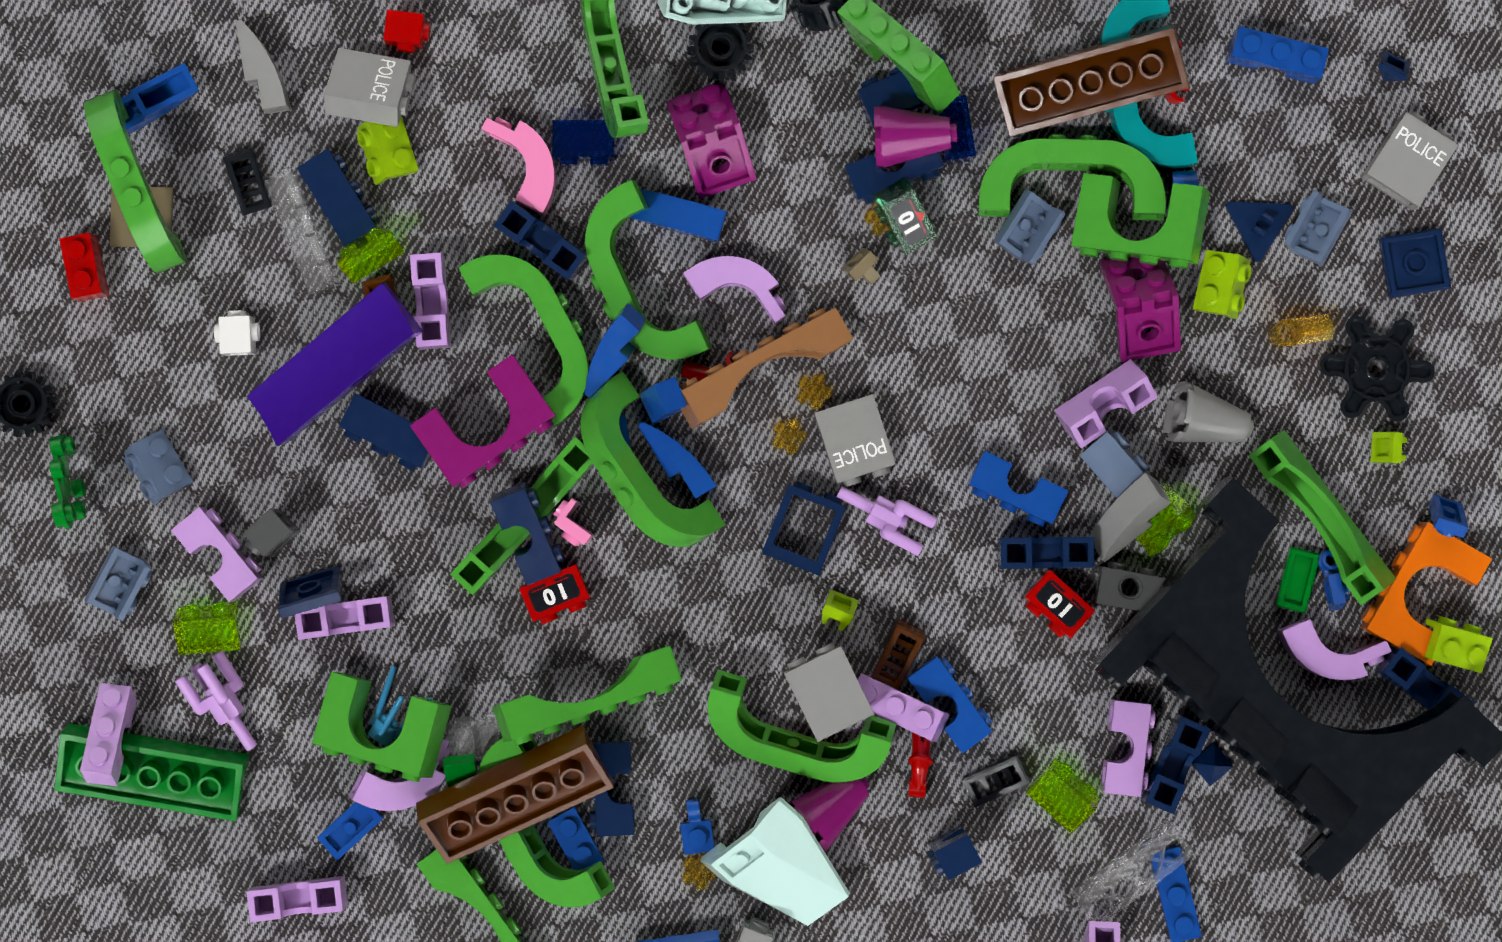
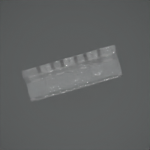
M288 166L280 170L281 175L264 182L310 295H314L339 285V281L296 173Z
M1167 819L1070 892V894L1090 921L1107 922L1193 857L1195 853L1174 824ZM1176 839L1185 852L1175 859L1164 858L1166 846ZM1159 852V857H1155L1154 855ZM1147 860L1158 862L1156 874L1150 878L1140 876L1141 865ZM1122 879L1133 880L1132 892L1126 896L1115 895L1116 884ZM1139 881L1144 882L1140 886H1138ZM1110 889V894H1104ZM1097 898L1109 899L1107 911L1096 918L1088 905ZM1114 900H1119V902L1113 905Z

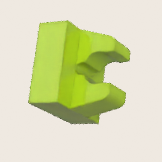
M1372 432L1370 462L1401 463L1405 461L1406 455H1402V443H1407V438L1400 432Z
M830 589L821 613L822 623L826 625L829 618L840 621L838 630L843 631L847 625L851 624L859 600Z

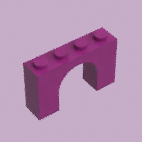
M513 354L487 371L506 399L510 411L509 425L502 437L496 442L486 446H471L464 443L437 408H434L410 425L452 487L456 488L460 485L464 489L478 479L475 474L484 467L488 471L503 462L501 456L510 449L513 453L519 451L529 443L526 439L535 432L541 435L554 426L552 420L557 416Z

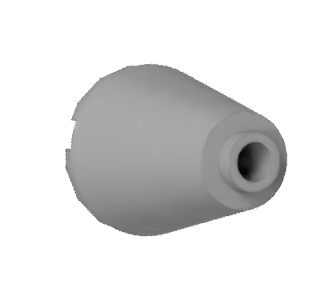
M1183 381L1175 386L1173 391L1178 392L1174 401H1168L1164 416V433L1170 434L1166 438L1168 441L1243 442L1246 437L1249 438L1251 436L1254 422L1251 420L1248 412L1192 383Z

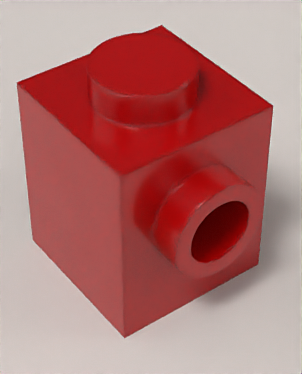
M387 9L383 36L386 45L397 46V51L405 53H415V49H423L424 41L429 42L431 34V23H427L425 15L422 13Z

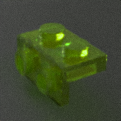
M389 226L384 229L381 227L375 228L365 235L366 240L358 245L351 243L338 252L340 256L336 257V263L341 271L346 273L352 283H356L404 253L403 248Z
M1167 482L1161 487L1171 503L1151 518L1150 521L1153 525L1135 539L1150 557L1165 550L1170 540L1179 532L1186 531L1196 517L1191 506Z

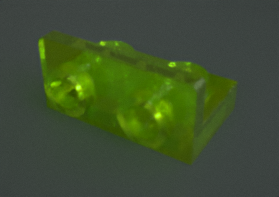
M217 602L209 606L190 604L178 608L173 620L178 654L187 655L219 652L221 650H240L241 638L237 621L238 604Z
M1057 758L1050 763L1048 769L1026 791L1027 795L1071 834L1096 811L1101 800L1094 787L1081 781L1068 764L1060 762Z

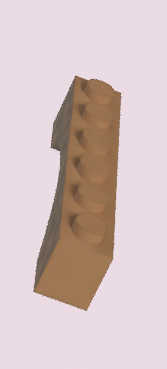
M836 307L827 312L824 308H821L808 316L810 321L802 326L797 321L783 329L784 335L775 340L774 336L771 335L757 343L759 349L749 353L748 349H745L731 358L732 364L724 367L720 363L706 371L708 377L700 381L694 377L681 384V392L687 404L681 411L690 427L694 429L726 410L731 395L739 382L756 366L783 357H809L820 360L851 342L853 337Z

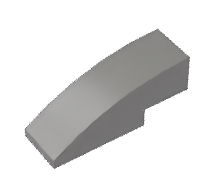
M242 20L235 21L245 82L250 86L258 85L262 110L267 114L290 111L291 106L288 93L272 56L260 39Z
M1144 473L1130 485L1107 509L1092 530L1089 537H1094V548L1102 561L1106 562L1150 528L1153 525L1150 519L1171 503L1159 482L1149 474Z

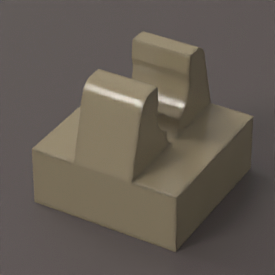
M865 248L860 249L841 268L849 278L858 281L862 277L871 285L880 277L872 267L878 259L871 251Z

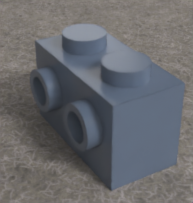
M1110 429L1079 456L1113 495L1118 498L1144 473L1150 476L1151 474L1147 471L1150 469V466L1139 454L1134 456L1127 448L1130 445L1128 440L1119 431L1114 433Z

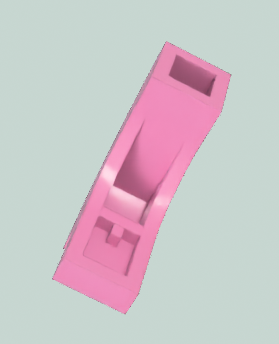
M496 117L495 121L486 118L481 128L484 134L515 148L525 159L526 176L515 199L516 202L545 217L556 190V169L547 145L533 128L522 121H519L515 131L511 130L513 125L501 118Z

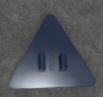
M1228 202L1225 206L1255 262L1262 260L1293 211L1291 204Z

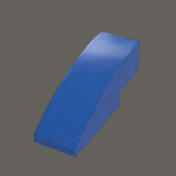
M185 63L130 90V94L121 98L129 116V119L125 120L128 134L157 120L199 92Z
M641 189L649 209L630 217L631 219L718 243L726 218V211Z
M629 303L615 317L593 356L585 387V395L588 398L630 358L635 349L629 341L640 331L646 319Z
M675 377L654 384L640 394L652 425L662 422L687 406Z
M644 422L638 425L669 479L680 473L695 499L717 487L704 467L677 441Z

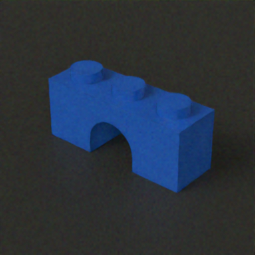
M1239 26L1233 32L1226 62L1251 69L1258 67L1272 68L1286 73L1285 77L1315 84L1322 78L1329 48Z
M983 451L967 483L968 486L973 488L971 493L986 501L991 496L1001 501L999 507L1015 514L1017 509L1027 513L1026 520L1043 527L1045 523L1053 524L1068 490L1040 477L1037 478L1030 492L1027 494H1017L1011 490L1007 481L1008 473L1013 464Z
M935 655L906 678L925 703L939 695H946L953 699L956 712L943 729L963 754L992 732L988 726L992 723V720L982 707L976 710L970 702L974 698L973 694L964 682L958 685L952 675L956 671L948 660L944 658L940 661Z

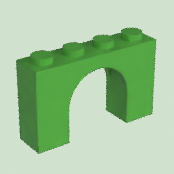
M848 0L837 11L855 45L875 62L883 55L889 58L910 82L917 97L939 115L960 94L944 60L872 0Z
M1083 173L1071 246L1080 251V255L1098 258L1099 253L1110 254V259L1118 261H1128V257L1139 258L1140 263L1157 265L1158 260L1169 261V266L1187 269L1188 264L1198 265L1210 191L1204 186L1173 183L1168 215L1162 228L1150 238L1133 241L1123 238L1118 231L1115 221L1121 182L1113 176Z
M331 672L312 744L323 747L321 752L325 754L340 756V753L349 755L348 761L362 765H366L367 761L375 763L374 769L382 772L393 773V770L402 772L401 777L410 781L419 782L420 778H432L452 705L425 697L411 696L400 735L391 745L381 749L368 739L363 727V713L372 681L347 673Z

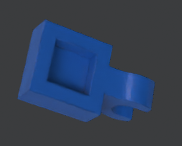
M699 798L686 800L689 822L680 823L684 855L709 852L715 847L711 819H701Z

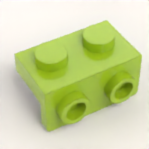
M402 116L398 127L367 121L357 127V140L360 147L364 150L367 159V172L373 178L375 185L382 184L388 179L414 174L419 171Z
M1206 250L1193 310L1223 315L1237 320L1239 312L1243 310L1245 303L1243 295L1245 284L1251 277L1250 260L1240 254Z
M1439 616L1438 621L1426 619L1425 624L1434 627L1425 654L1426 658L1482 673L1493 639L1481 634L1483 628L1464 623L1463 628L1457 627L1458 621Z

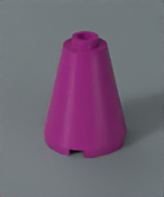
M882 105L874 106L877 167L885 168L951 149V142H957L956 123L950 124V117Z
M865 778L849 782H828L788 802V804L804 817L824 852H826L869 796L867 789L870 785Z

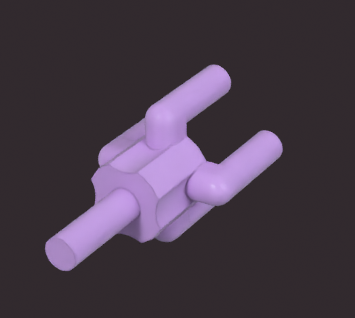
M841 486L836 496L867 512L868 516L865 522L880 529V536L883 539L916 556L920 554L923 545L901 534L909 517L929 528H933L937 521V517L904 500H896L894 503L878 495L875 502H872Z
M221 650L214 654L212 659L228 681L226 684H221L208 663L202 665L200 662L189 669L206 694L203 699L200 698L186 675L179 677L175 680V683L197 715H203L210 710L219 725L228 722L246 751H249L257 743L238 716L245 709L235 695L243 687V682Z

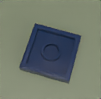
M1441 228L1378 239L1388 299L1451 289Z
M334 566L281 582L278 605L281 618L342 601L343 575L340 567Z

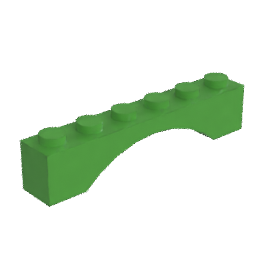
M1285 430L1249 455L1266 480L1290 497L1314 524L1332 553L1342 581L1360 605L1379 594L1396 580L1395 576Z
M577 437L571 440L530 488H534L539 497L541 505L537 506L541 517L548 516L594 466L584 444ZM498 523L450 575L472 595H477L531 535L530 532L521 526H513L502 530Z
M667 646L634 657L627 669L614 684L602 693L585 701L557 703L526 695L495 705L492 708L503 741L509 742L514 740L516 746L533 740L532 734L543 730L544 735L562 730L561 723L571 720L572 725L588 721L590 720L589 713L599 710L600 714L604 715L618 710L617 704L627 700L628 704L632 705L646 700V693L655 691L656 695L670 692L674 690L672 684L680 682L682 679L671 646Z
M435 849L416 864L435 890L450 893L477 909L492 925L501 942H524L519 935L522 932L520 926L513 917L508 919L501 909L504 907L502 901L494 892L489 894L483 885L486 881L481 872L476 867L471 869L465 861V858L468 857L467 855L446 864L437 849Z

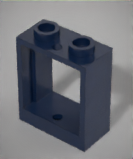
M796 481L795 486L788 484L762 554L819 576L846 506L840 504L842 499L826 492L823 497L812 494L813 487ZM792 495L835 511L816 561L773 545Z

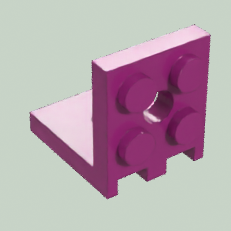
M724 84L708 85L704 89L679 95L674 99L666 101L699 199L757 180L739 119ZM717 159H726L722 166H712L713 162Z
M1128 257V261L1113 259L1100 261L1101 272L1115 307L1118 356L1121 363L1127 362L1130 359L1137 360L1181 351L1179 295L1165 261L1158 260L1157 265L1140 263L1139 258ZM1140 277V278H1143V279H1141V280H1135L1134 278ZM1147 327H1155L1151 332L1142 333Z

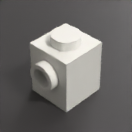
M227 311V316L219 317V324L214 326L215 342L220 345V354L225 356L256 355V341H260V325L255 323V318L246 316V311Z

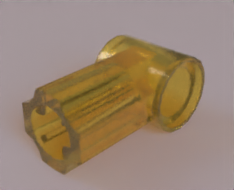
M1329 314L1284 319L1270 326L1268 340L1276 348L1333 340V323ZM1281 326H1285L1290 330L1291 337L1288 342L1283 341L1279 336Z

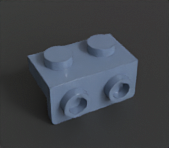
M1025 189L993 242L1016 259L1033 265L1043 255L1045 246L1052 235L1060 228L1065 212L1050 206L1035 193Z
M1313 190L1310 197H1306L1302 201L1299 209L1300 215L1295 224L1292 223L1285 233V245L1291 253L1323 266L1352 212L1344 206L1323 198L1320 192Z
M163 429L131 444L124 452L127 468L130 472L136 474L140 481V489L143 495L148 500L150 499L153 505L160 503L164 498L193 483Z
M113 545L84 599L85 602L111 613L117 619L123 621L126 615H131L137 604L135 597L140 588H145L152 574L150 571L151 566L146 560Z

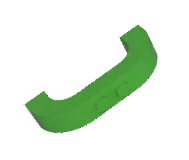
M580 0L585 39L607 129L614 139L645 134L649 124L642 94H633L618 31L614 0Z
M118 89L86 100L84 103L85 115L95 148L128 228L144 259L156 273L188 262L177 233L173 234L169 230L159 211L133 148L125 122L126 119H129Z
M1050 135L1048 139H1032L1017 143L1004 150L995 158L988 167L980 187L978 217H1008L1010 214V193L1014 184L1023 175L1037 170L1093 171L1117 175L1128 185L1131 191L1132 220L1163 221L1166 209L1164 185L1153 163L1143 153L1127 144L1111 140H1098V137L1092 135L1080 136L1079 139H1067L1065 135Z
M630 180L608 192L596 205L589 218L585 234V248L590 267L594 273L590 275L591 281L596 291H602L606 302L603 303V307L610 320L615 319L627 303L646 319L640 331L629 341L643 353L668 360L684 359L703 353L713 347L701 321H694L677 330H664L653 325L643 313L618 258L615 240L619 228L630 217L649 209L637 181Z
M509 255L482 256L458 267L474 297L502 285L517 287L528 294L561 356L563 366L559 383L550 393L543 396L557 416L552 420L554 426L549 430L565 422L574 414L585 397L589 361L586 350L579 338L584 333L576 318L570 321L565 311L570 306L562 291L556 294L549 281L537 268L522 259Z
M621 372L601 386L588 398L581 415V435L585 449L619 504L642 532L657 542L668 546L688 547L695 545L726 524L709 499L693 509H681L670 504L661 495L624 440L620 430L619 418L621 411L640 397L624 372Z
M717 670L708 698V717L718 737L738 754L772 767L826 782H849L864 778L877 770L886 759L897 723L870 716L865 719L860 734L851 741L830 743L821 740L817 742L816 738L769 725L753 717L746 709L743 701L747 678Z
M534 737L533 740L516 746L514 740L504 742L503 738L500 739L486 752L480 764L478 774L537 747L538 745ZM534 825L499 840L507 860L512 864L522 882L535 895L551 904L571 908L586 906L602 899L615 889L601 861L580 870L568 869L558 864L549 854Z

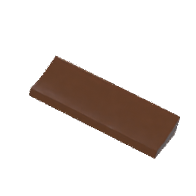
M1175 24L998 72L993 77L1010 136L1190 87Z
M583 725L416 802L417 822L446 864L614 788L613 779L601 761Z

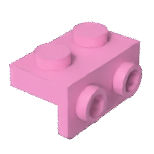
M571 498L569 502L563 500L553 515L557 517L554 524L564 530L561 536L574 546H579L580 543L588 545L595 535L570 518L580 504L578 500Z

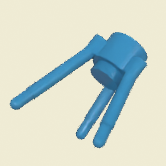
M391 666L375 714L369 722L372 727L368 735L385 746H389L392 739L396 740L404 725L403 722L397 728L399 722L394 719L404 701L403 696L398 697L388 715L383 714L381 716L397 670L396 666Z

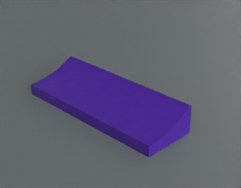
M386 282L381 283L250 392L247 397L260 414L276 445L280 446L289 443L420 335L423 330Z

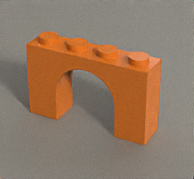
M1420 522L1419 526L1415 524L1406 538L1409 543L1404 552L1399 551L1391 564V567L1394 568L1392 574L1396 580L1378 594L1379 596L1374 605L1369 604L1361 616V620L1364 622L1360 628L1378 639L1387 640L1391 646L1402 647L1424 665L1432 666L1434 660L1425 657L1432 630L1415 621L1406 608L1404 593L1408 581L1417 571L1433 566L1444 570L1468 585L1477 586L1492 558L1455 537H1447L1440 534L1433 524Z

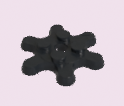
M1361 316L1351 317L1345 324L1346 333L1351 340L1350 350L1344 355L1328 354L1320 361V370L1324 375L1341 377L1348 384V393L1340 404L1342 414L1348 418H1355L1362 413L1368 403L1378 402L1384 406L1387 416L1391 420H1404L1409 414V406L1403 397L1405 387L1411 382L1427 383L1433 379L1435 369L1429 361H1416L1407 354L1406 345L1414 335L1413 324L1406 319H1400L1393 323L1387 334L1376 335L1371 332L1365 318ZM1373 360L1380 361L1384 366V372L1378 378L1373 377L1368 370V366Z

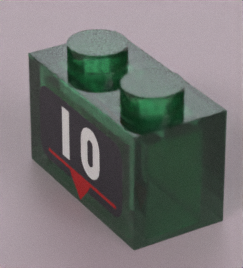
M905 178L872 195L877 204L873 208L874 213L881 224L886 223L889 231L885 234L894 249L899 247L905 255H908L938 237L915 189Z

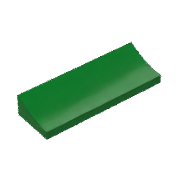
M68 723L60 733L54 791L234 822L239 818L250 754L124 732L122 737L124 760L118 786L87 783L80 771L90 726Z

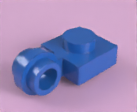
M1326 550L1319 556L1318 567L1323 572V587L1329 611L1340 610L1346 604V599H1349V590L1344 582H1341L1336 562L1335 566H1330L1326 563L1328 558L1334 560L1330 550Z

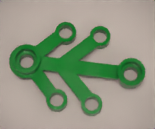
M63 434L52 437L49 440L50 450L54 461L49 463V468L58 498V503L51 505V512L57 528L71 529L73 521L85 519L87 514L83 501L70 503L69 496L74 498L86 496V487L82 478L71 480L69 484V458H71L72 454H76V447L72 436L66 437Z

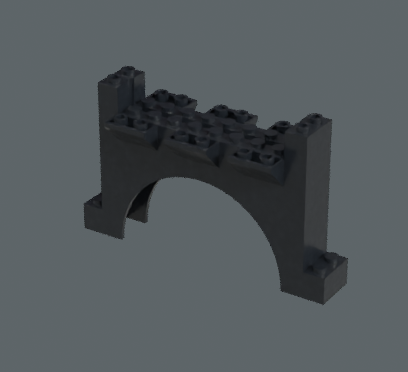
M1234 477L1223 478L1199 503L1204 509L1201 513L1202 516L1213 526L1217 525L1220 527L1093 659L1098 665L1095 671L1111 685L1114 682L1123 685L1142 665L1152 675L1162 679L1163 682L1161 684L1174 696L1185 701L1187 704L1191 702L1192 704L1188 708L1205 723L1210 721L1206 727L1210 728V731L1219 739L1230 744L1229 749L1241 760L1253 766L1257 770L1256 773L1269 785L1275 788L1274 791L1286 803L1288 802L1291 806L1297 809L1296 812L1308 824L1317 828L1313 835L1295 853L1302 859L1298 864L1317 881L1322 877L1330 883L1452 754L1463 763L1466 762L1470 766L1476 764L1484 768L1502 749V732L1464 696L1458 699L1452 692L1438 704L1433 705L1425 712L1407 721L1383 728L1366 730L1343 729L1315 722L1296 711L1284 701L1272 688L1255 660L1249 643L1245 621V594L1253 562L1260 547L1269 533L1279 523V520Z

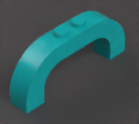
M1121 0L1106 19L1099 37V44L1128 37L1130 31L1140 23L1166 18L1170 13L1168 0ZM1137 102L1104 111V113L1109 112L1112 129L1117 140L1143 153L1153 163L1155 168L1178 170L1194 167L1198 163L1193 133L1162 136L1152 132L1142 122Z

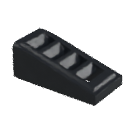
M254 147L224 155L223 160L242 216L272 207ZM249 158L251 164L239 168L234 167L233 163ZM253 170L255 176L238 180L237 175ZM257 182L259 188L242 193L241 187ZM259 194L262 195L263 200L250 204L245 203L246 198Z
M1017 752L963 778L962 782L974 807H978L1029 785L1032 781V776L1021 753ZM1013 764L1020 776L1018 779H1015L1010 766ZM1000 770H1003L1009 782L1004 785L998 773ZM990 774L997 787L994 791L986 777ZM980 780L986 792L985 795L981 796L974 781Z

